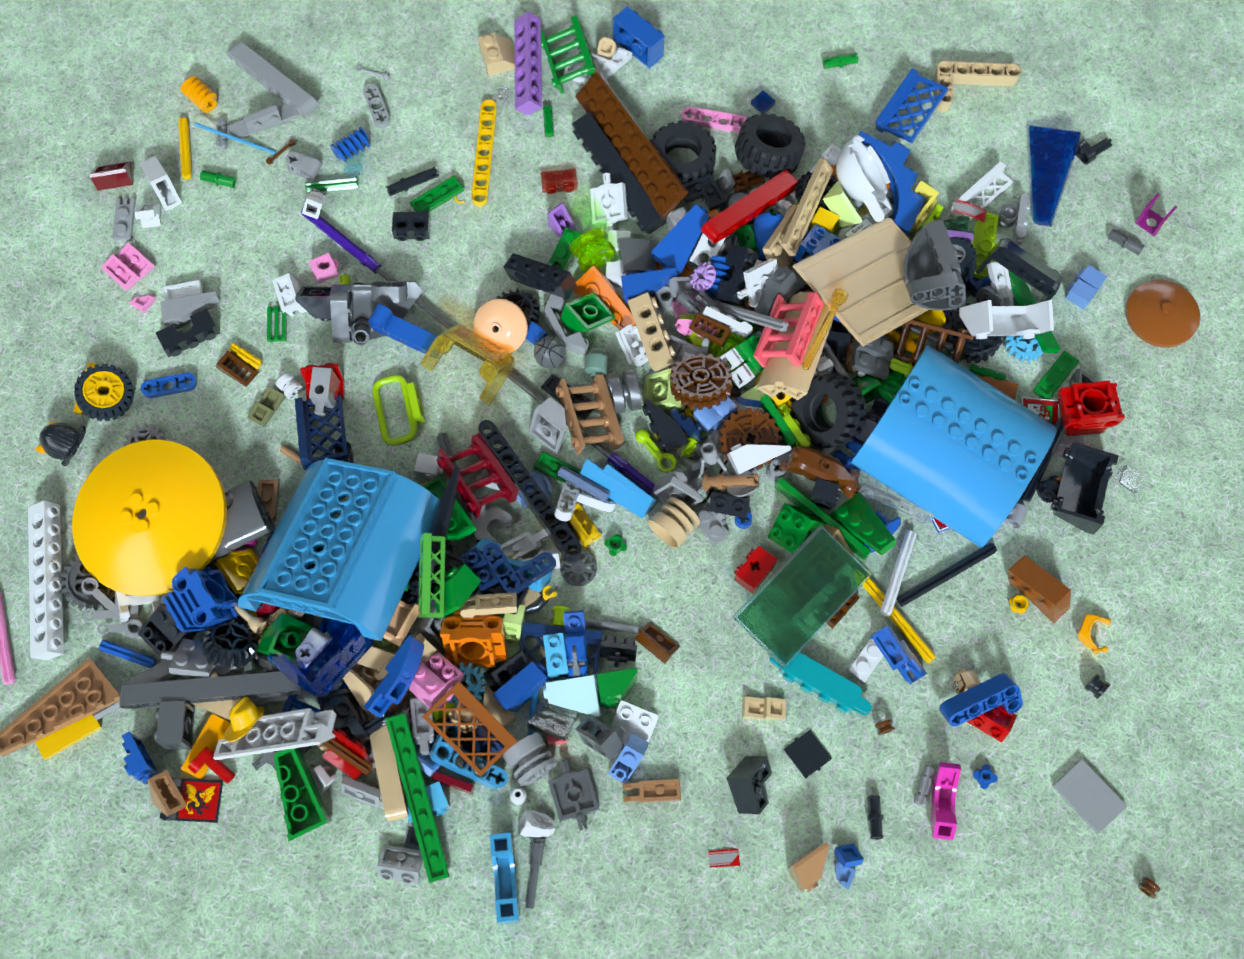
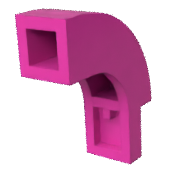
M939 762L937 773L934 774L931 797L932 838L954 840L957 828L955 798L961 773L960 764Z

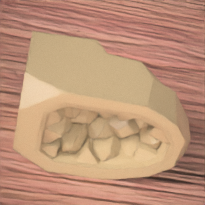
M601 37L597 48V55L606 58L613 57L617 49L616 42L612 39Z

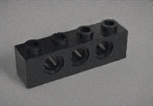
M514 253L503 266L512 281L568 299L577 287L570 271Z

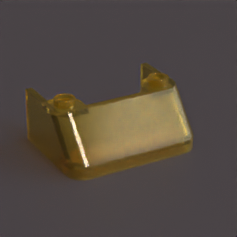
M455 325L435 338L420 365L432 372L441 356L448 353L453 345L484 361L480 367V375L484 380L488 381V384L479 399L490 406L514 367L515 358L510 352L466 327Z

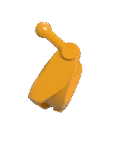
M1085 614L1080 631L1077 633L1079 640L1095 654L1108 652L1107 646L1098 648L1093 643L1090 632L1095 622L1100 621L1111 625V620L1093 614Z

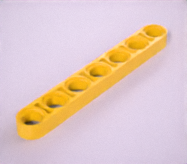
M490 99L483 101L481 104L473 176L472 202L479 207L486 205L489 195L497 115L496 103ZM486 106H492L494 109L492 111H486L484 108ZM489 120L492 124L485 126L483 122ZM484 135H489L491 137L488 141H484L481 139V137ZM482 150H488L489 154L483 156L480 154V152ZM480 165H486L488 167L484 171L478 169ZM479 180L486 181V184L483 186H479L476 183ZM483 195L485 198L482 201H477L475 197Z

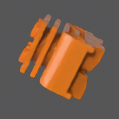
M460 608L454 611V616L443 620L440 637H442L446 659L454 662V665L460 668L462 662L465 663L466 667L469 663L473 664V666L495 667L496 661H506L507 645L503 622L497 614L475 615L473 618H464L460 614Z

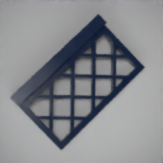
M337 395L336 402H338V405L334 410L327 408L326 411L330 414L325 419L309 411V407L315 406L311 400L303 401L302 397L295 398L299 456L304 470H307L308 466L312 463L324 460L325 458L334 460L349 458L341 395ZM334 416L340 419L335 425L329 422ZM315 419L321 422L316 428L310 425ZM325 425L331 427L326 434L320 431ZM335 431L341 433L337 440L330 437ZM316 434L323 437L318 443L312 441ZM327 440L333 443L328 449L322 447ZM337 446L343 448V453L335 454L332 451ZM318 449L324 452L322 456L313 458V454Z
M523 622L520 651L524 653L525 648L527 650L526 657L530 654L536 663H542L546 660V656L537 661L532 654L540 646L545 650L544 640L540 641L538 638L557 633L565 635V627ZM586 629L587 645H597L596 653L591 657L587 655V662H590L594 667L593 674H596L597 680L603 632ZM526 636L535 637L539 644L529 650L525 645ZM561 674L560 677H568V675Z

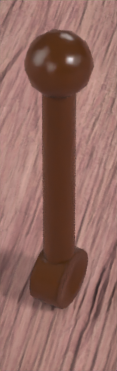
M290 139L289 143L272 158H267L266 163L271 165L285 150L295 145V140Z

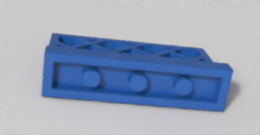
M911 69L876 119V130L881 133L886 131L913 143L947 94L948 88L918 75L917 70ZM918 82L926 85V88L917 90L916 85ZM939 90L941 94L932 97L931 91ZM928 92L929 98L920 100L919 94ZM916 95L917 101L908 103L907 98ZM932 103L931 108L923 110L922 104ZM919 105L921 111L911 113L910 107ZM907 108L909 114L899 116L898 111ZM923 116L922 121L914 123L913 117ZM910 118L912 124L902 126L901 120ZM898 121L899 127H889L890 123ZM914 129L912 136L904 133V130Z

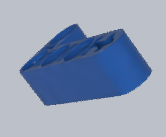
M381 304L376 305L369 318V324L375 331L433 358L436 357L444 342L437 335L394 316L389 308Z
M1001 673L944 701L940 705L939 711L950 726L956 727L999 705H1002L1008 713H1015L1021 709L1023 701L1019 686L1009 674Z

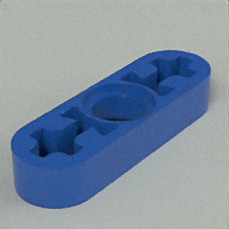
M191 373L146 380L141 385V392L147 398L188 392L196 388L197 380ZM186 379H190V380H191V381L189 382V385H186V384H185V382L187 381ZM173 382L174 387L172 389H164L166 383ZM149 386L153 387L152 392L147 391Z

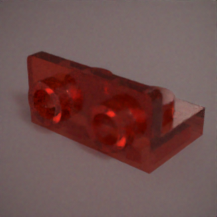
M576 169L540 172L542 193L554 194L560 191L570 193L578 190Z

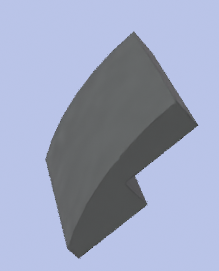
M639 238L617 239L623 274L631 272L643 273L646 270L657 271L655 259L651 256V251L653 250L652 241Z

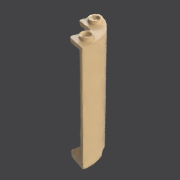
M799 292L789 299L788 304L805 303L809 292ZM825 303L801 366H794L787 357H769L756 389L772 398L782 391L796 400H799L808 393L835 316ZM802 310L787 311L784 319L799 318ZM788 326L787 331H779L778 334L793 333L796 326ZM790 341L775 342L772 350L787 349Z

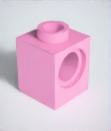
M329 253L308 261L318 283L339 275L337 271L339 265L335 258H331Z

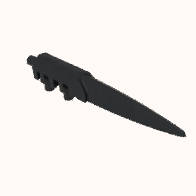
M457 465L452 472L430 530L432 536L445 537V543L455 504L460 465ZM431 541V551L436 554L440 550V542ZM433 559L431 561V572L435 575L440 570V565ZM419 562L415 567L416 571H419ZM415 572V576L419 577V572ZM419 579L409 583L410 593L417 596L415 605H418ZM434 579L431 581L430 591L432 592V594H434L435 587L437 584V582Z

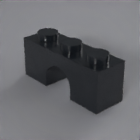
M730 246L725 263L734 268L735 273L729 281H720L715 299L730 305L744 306L747 296L740 299L737 296L739 295L737 292L745 289L746 283L743 272L755 266L757 252L748 247Z
M207 309L190 316L193 325L186 333L177 332L173 325L155 332L168 358L178 356L182 351L188 348H195L199 343L205 340H212L216 335L220 334Z

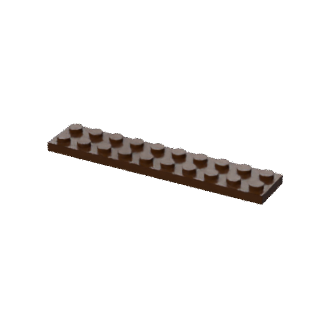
M596 70L575 97L584 110L592 115L650 197L652 205L660 216L666 218L688 194V190L603 74Z

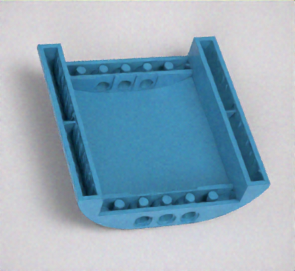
M927 344L873 431L854 456L851 464L982 548L999 529L1022 496L1055 438L1057 427Z

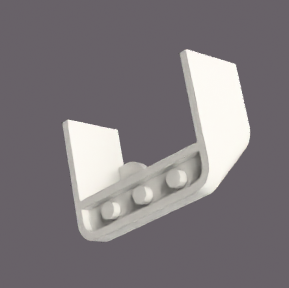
M991 300L959 308L960 318L971 336H976V339H987V336H1023V339L1035 338L1036 334L1054 331L1052 300L1029 306H992Z

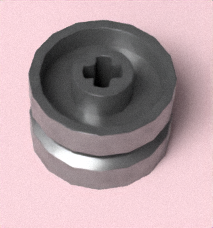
M634 369L623 371L622 381L617 372L607 374L608 390L615 413H624L626 402L631 411L640 410L641 393Z

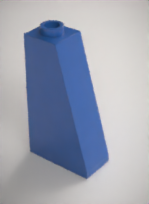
M695 204L651 251V256L663 267L676 268L678 277H680L702 234L701 228L709 219L708 211L704 207H699Z

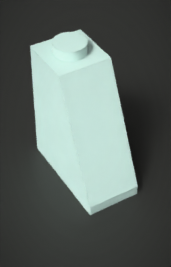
M596 674L548 681L546 686L543 687L544 698L548 699L550 704L596 717L602 714Z

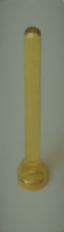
M842 289L834 290L831 296L833 303L802 365L804 370H809L839 306L846 302L849 296L846 291Z

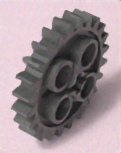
M76 554V561L69 560L71 566H64L67 574H61V577L65 579V581L60 582L62 587H65L61 590L62 593L67 594L65 597L67 601L72 600L71 605L73 607L78 604L80 611L84 607L86 609L94 608V610H99V607H102L103 610H107L92 594L87 595L84 592H77L84 579L94 577L90 573H82V569L85 566ZM97 581L98 589L107 588L108 591L104 595L113 602L115 600L114 590ZM92 584L86 585L87 590H92L94 588Z

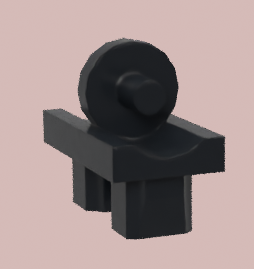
M606 635L604 641H601L600 657L607 658L608 661H615L614 667L618 668L619 662L636 661L637 645H635L634 638H624V644L616 643L614 635Z

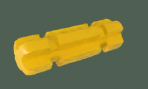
M233 343L229 347V351L232 354L237 355L239 359L251 365L254 369H259L262 365V361L259 358L254 357L253 354L244 348H240L238 344Z

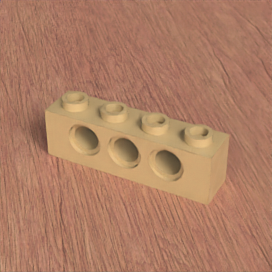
M647 292L628 300L652 369L656 372L675 364L674 356H676L673 346H669L668 340H670L668 331L663 329L662 324H664L661 313H657L656 308L659 306L655 297L652 298ZM651 313L649 317L644 318L645 314ZM656 328V332L650 334V331ZM658 345H662L661 349L655 350Z

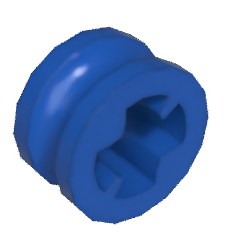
M748 511L746 517L748 522L745 521V524L741 523V519L735 516L736 526L741 529L748 528L752 523V514Z

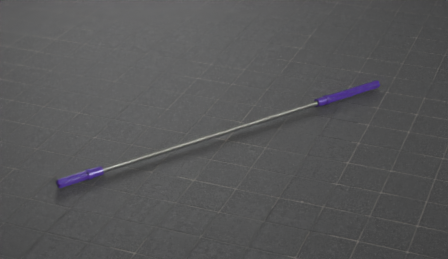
M302 208L301 215L354 256L364 267H367L375 274L378 273L387 281H397L383 270L382 265L374 260L370 254L364 252L320 215L318 219L302 214ZM416 299L415 304L537 402L542 404L545 401L542 396L421 299ZM581 429L583 437L590 436L583 429ZM600 443L591 444L608 458L607 461L617 468L619 472L626 475L651 495L655 484L632 467L627 460H624L615 452L611 453Z

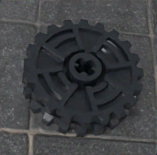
M959 308L957 311L953 309L950 312V316H947L946 323L943 326L959 331V328L967 329L959 316ZM948 334L946 341L953 344V349L950 350V355L953 357L959 336ZM974 336L973 340L966 339L959 361L964 359L966 363L974 361L976 364L980 363V360L987 361L989 359L988 356L993 357L995 352L998 351L1003 342L1001 339L1004 336H987V339H976V336Z

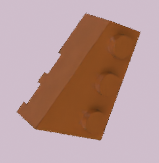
M1025 555L1008 570L1010 584L1018 588L1053 624L1070 609L1071 589Z

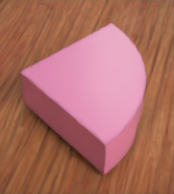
M152 295L135 297L129 303L146 313L156 298Z

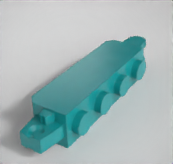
M775 649L769 662L781 670L780 674H782V678L787 682H796L803 691L817 694L819 700L824 703L831 702L836 705L835 708L844 714L854 711L866 716L871 712L873 708L871 703L861 697L862 689L855 683L797 650L786 654Z

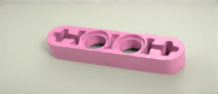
M686 107L682 111V120L685 123L691 121L694 125L699 124L703 127L738 133L741 126H738L739 122L744 123L747 119L742 115L695 107ZM688 113L692 114L690 118L687 117ZM709 116L711 120L706 122L702 120V117ZM726 119L728 123L721 124L719 123V120Z

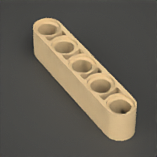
M387 725L370 735V741L387 822L409 817V812Z

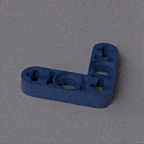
M489 543L483 549L484 558L502 587L508 593L518 594L550 573L556 566V560L551 553L543 552L517 570H514L497 544ZM491 549L495 550V554L499 558L498 560H495L490 555ZM547 558L550 565L546 566L543 560ZM501 564H507V571L503 574L498 573V567ZM537 564L542 571L539 572L534 565ZM530 568L534 569V576L532 578H525V571ZM510 577L513 582H516L514 589L510 587V583L506 578Z

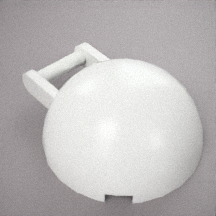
M855 135L840 150L836 163L837 178L846 194L861 203H865L873 219L876 222H881L885 217L891 216L894 212L886 196L888 193L886 184L890 183L882 161L872 146L866 147L862 143L865 139Z

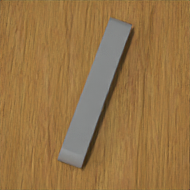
M239 41L226 52L228 57L236 62V65L302 117L306 118L319 107L317 101L310 94L243 42Z

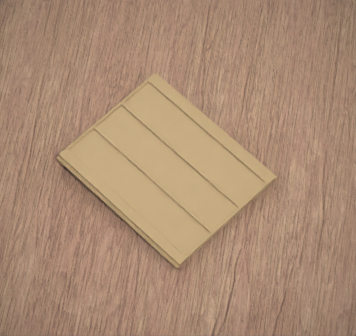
M888 217L792 266L862 347L930 310L917 306L910 300L904 279V262L912 241Z

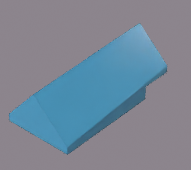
M587 459L579 474L610 492L609 499L617 502V504L642 519L659 502L608 464L603 469L595 462Z

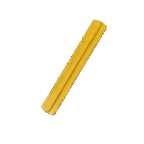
M184 117L178 119L181 176L184 180L192 178L189 122Z

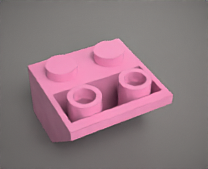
M438 652L419 665L409 690L430 709L458 680L461 682L464 675ZM453 693L446 699V704L452 699Z

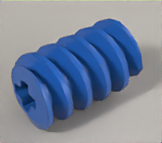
M359 127V131L353 130V134L348 133L347 138L342 137L341 141L337 140L335 145L331 144L330 147L337 159L343 160L346 163V156L352 159V152L359 155L357 149L359 148L363 152V145L370 148L367 134L362 127Z
M712 256L709 260L716 270V278L712 286L705 292L712 296L717 295L720 281H726L723 277H729L725 270H731V267L725 263L726 257Z

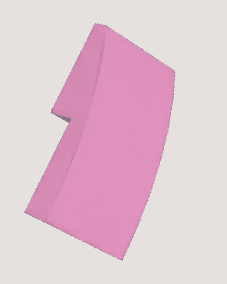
M678 319L674 325L677 327V331L683 335L688 334L690 336L693 332L689 329L693 320ZM699 322L697 328L700 329L703 323ZM707 325L704 332H707L710 326ZM713 329L711 335H714L715 329Z

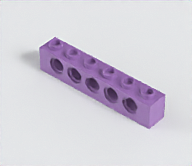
M526 12L514 20L515 109L525 115H530L542 108L541 19L530 12Z

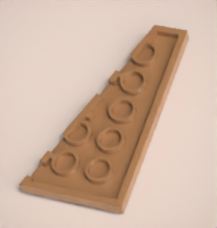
M88 658L0 731V755L4 757L120 701V693L95 662Z

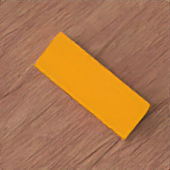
M211 714L181 770L203 780L209 769L205 764L196 774L189 770L187 766L207 745L215 751L218 741L224 739L225 731L231 723Z

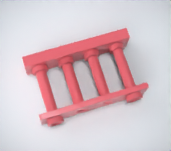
M809 292L805 303L787 304L781 295H777L769 316L786 321L788 326H796L793 333L778 334V330L764 327L753 355L762 367H766L769 357H787L794 366H801L824 306L823 301L816 292ZM802 310L799 318L784 319L787 311ZM790 341L787 349L772 350L775 342Z

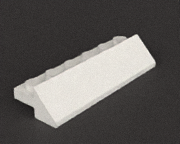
M308 708L262 716L240 739L234 742H227L225 739L219 740L213 758L219 760L321 744L336 737L332 733L336 713L333 710L314 713Z

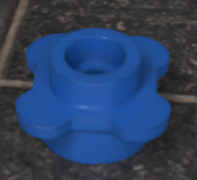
M987 764L983 765L979 771L973 772V778L976 779L982 789H987L989 784L996 783L998 780L997 775L992 773L991 767Z

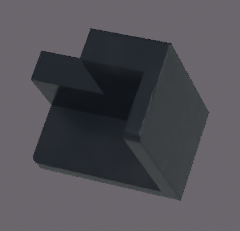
M710 173L683 184L688 190V194L683 198L686 204L702 198L709 211L717 208L721 212L725 210L726 199Z
M745 756L726 778L739 814L760 815L769 804L763 784L772 775L766 756Z

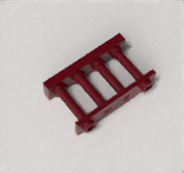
M479 433L472 436L470 447L449 456L446 455L443 449H439L438 458L436 459L439 468L443 469L450 479L455 468L452 462L471 454L478 457L480 461L460 469L457 491L465 501L468 511L473 513L476 519L480 517L483 505L501 497L506 498L509 504L517 500L519 491ZM482 468L486 469L489 473V476L468 485L462 478ZM492 482L496 483L499 488L498 491L478 500L472 493V491Z

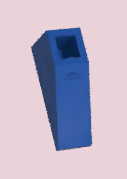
M664 267L662 270H646L643 273L637 274L631 272L621 276L625 303L647 292L650 296L669 284L671 278L678 277L676 268Z

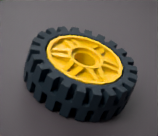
M97 364L94 365L95 368L88 367L87 372L83 371L81 377L78 376L76 379L77 383L74 385V395L80 410L86 416L89 415L91 419L97 418V421H102V419L110 421V418L115 420L118 419L119 415L123 416L125 411L129 410L134 398L133 385L126 372H123L119 367L116 369L114 365L109 367L107 364H102L100 367ZM103 390L109 391L106 395L99 394Z

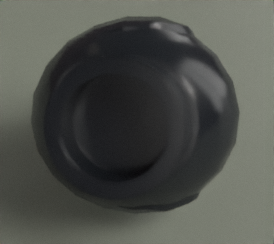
M1052 475L1048 480L1041 481L1038 484L1036 492L1042 501L1052 503L1053 499H1056L1061 479L1059 476Z

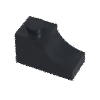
M518 651L507 658L506 661L496 663L495 667H491L484 672V679L492 691H497L528 666L530 662L523 651Z

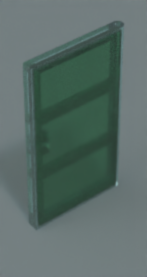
M819 525L732 617L783 668H786L872 574L822 525Z

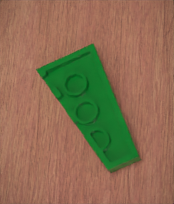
M859 492L830 513L832 519L881 556L897 544L893 535Z

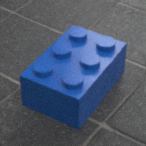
M627 6L613 18V40L627 51L632 52V55L649 69L664 57V34L654 28L649 21L640 17L635 10Z

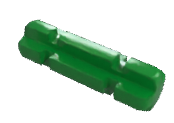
M545 105L543 107L545 137H553V110L551 105Z
M972 364L969 369L970 372L982 377L990 376L1001 381L1006 379V374L999 372L998 374L995 370L985 367L979 368L975 364Z

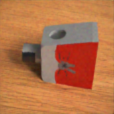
M313 367L309 398L315 405L314 413L317 415H326L327 408H334L336 404L340 380L332 368Z

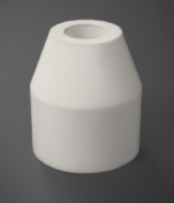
M516 787L510 792L512 803L515 805L525 803L527 794L523 788ZM520 792V797H516L515 793Z

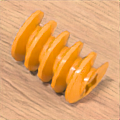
M197 76L189 77L181 85L180 91L204 113H209L216 108V93L203 84Z

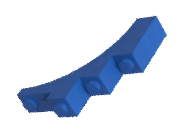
M860 131L858 135L865 139L862 143L866 147L872 146L886 169L893 195V222L907 236L926 200L919 193L911 191L918 173L903 166L910 149L897 142H894L891 147L870 134Z

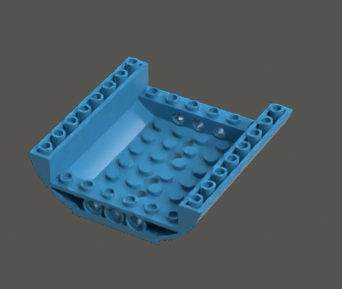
M329 458L312 463L308 466L244 588L238 600V607L257 611L260 603H265L351 623L357 626L363 637L382 641L420 558V536L423 533H430L440 500L421 485L396 474L395 471ZM349 496V499L347 501L341 502L343 498ZM341 513L338 518H332L334 515ZM324 546L321 552H315L317 548ZM316 564L313 569L307 570L309 565Z

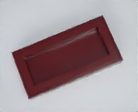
M438 771L433 774L432 779L434 782H440L442 785L473 795L475 790L473 784Z

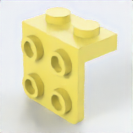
M923 181L918 184L914 192L919 193L926 200L921 208V212L915 219L910 233L914 229L919 230L923 221L930 215L938 202L936 197L939 192Z

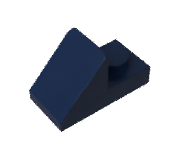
M478 725L475 729V737H487L488 729L484 725ZM473 730L465 733V736L473 737ZM467 740L472 752L473 740ZM475 740V752H487V740ZM490 740V752H499L504 747L499 740Z

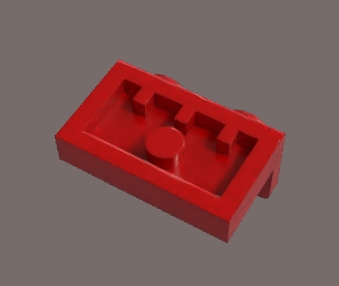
M999 705L967 721V723L994 739L1003 742L1010 733L1017 715L1008 713L1004 707Z

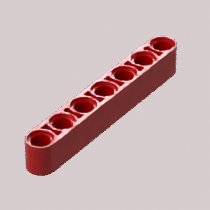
M788 170L781 172L707 221L701 228V232L713 244L718 243L793 193L799 180Z

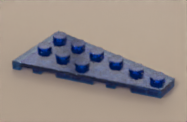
M1029 125L1034 224L1052 227L1081 139V132Z

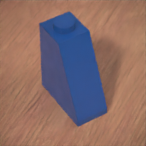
M531 662L492 696L505 710L518 712L550 679L547 674V668L542 663Z

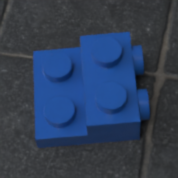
M128 731L122 735L124 740L122 746L129 754L123 758L126 762L124 768L129 776L132 775L137 781H142L143 785H146L149 778L159 773L141 739Z

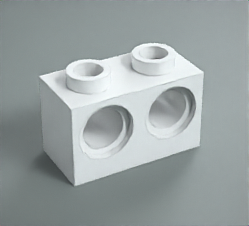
M702 233L688 261L697 266L703 264L700 262L699 256L705 253L708 256L706 263L710 264V257L716 256L718 252L721 253L726 245L724 242L725 238L716 243L714 247H710L708 245V238Z

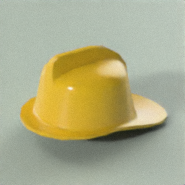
M243 697L229 711L231 724L225 731V741L234 742L243 737L256 721L262 717L265 712L264 708L257 707L248 697Z

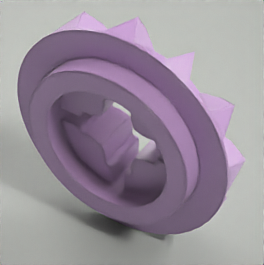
M705 262L704 264H699L698 269H694V274L690 275L692 277L690 283L693 285V289L699 292L709 289L716 278L714 266Z

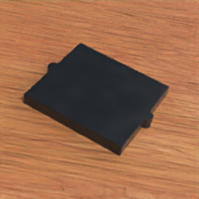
M810 730L800 738H795V741L784 749V752L805 779L815 771H820L821 767L832 759Z

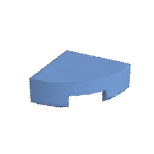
M836 861V878L848 890L857 869L852 867L843 868L841 863Z

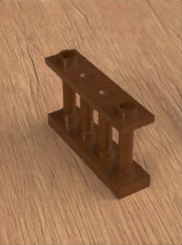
M913 318L903 324L897 347L894 349L893 358L908 364L912 363V366H914L924 349L929 329L940 331L935 349L941 353L948 334L959 336L952 357L953 361L959 363L965 340H973L974 336H971L967 329L959 328V331ZM911 324L921 326L922 329L915 352L910 357L904 355L905 352L903 350Z

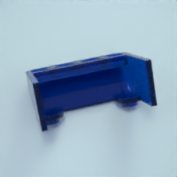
M330 619L327 623V632L333 639L307 667L300 661L291 662L284 653L269 654L268 658L290 681L314 696L324 697L334 689L372 646L373 639L363 637L355 624Z

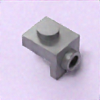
M701 442L696 444L695 453L681 456L680 464L687 467L690 471H698L701 468L700 459L703 456L700 448L703 444ZM705 462L704 468L709 467L710 464Z

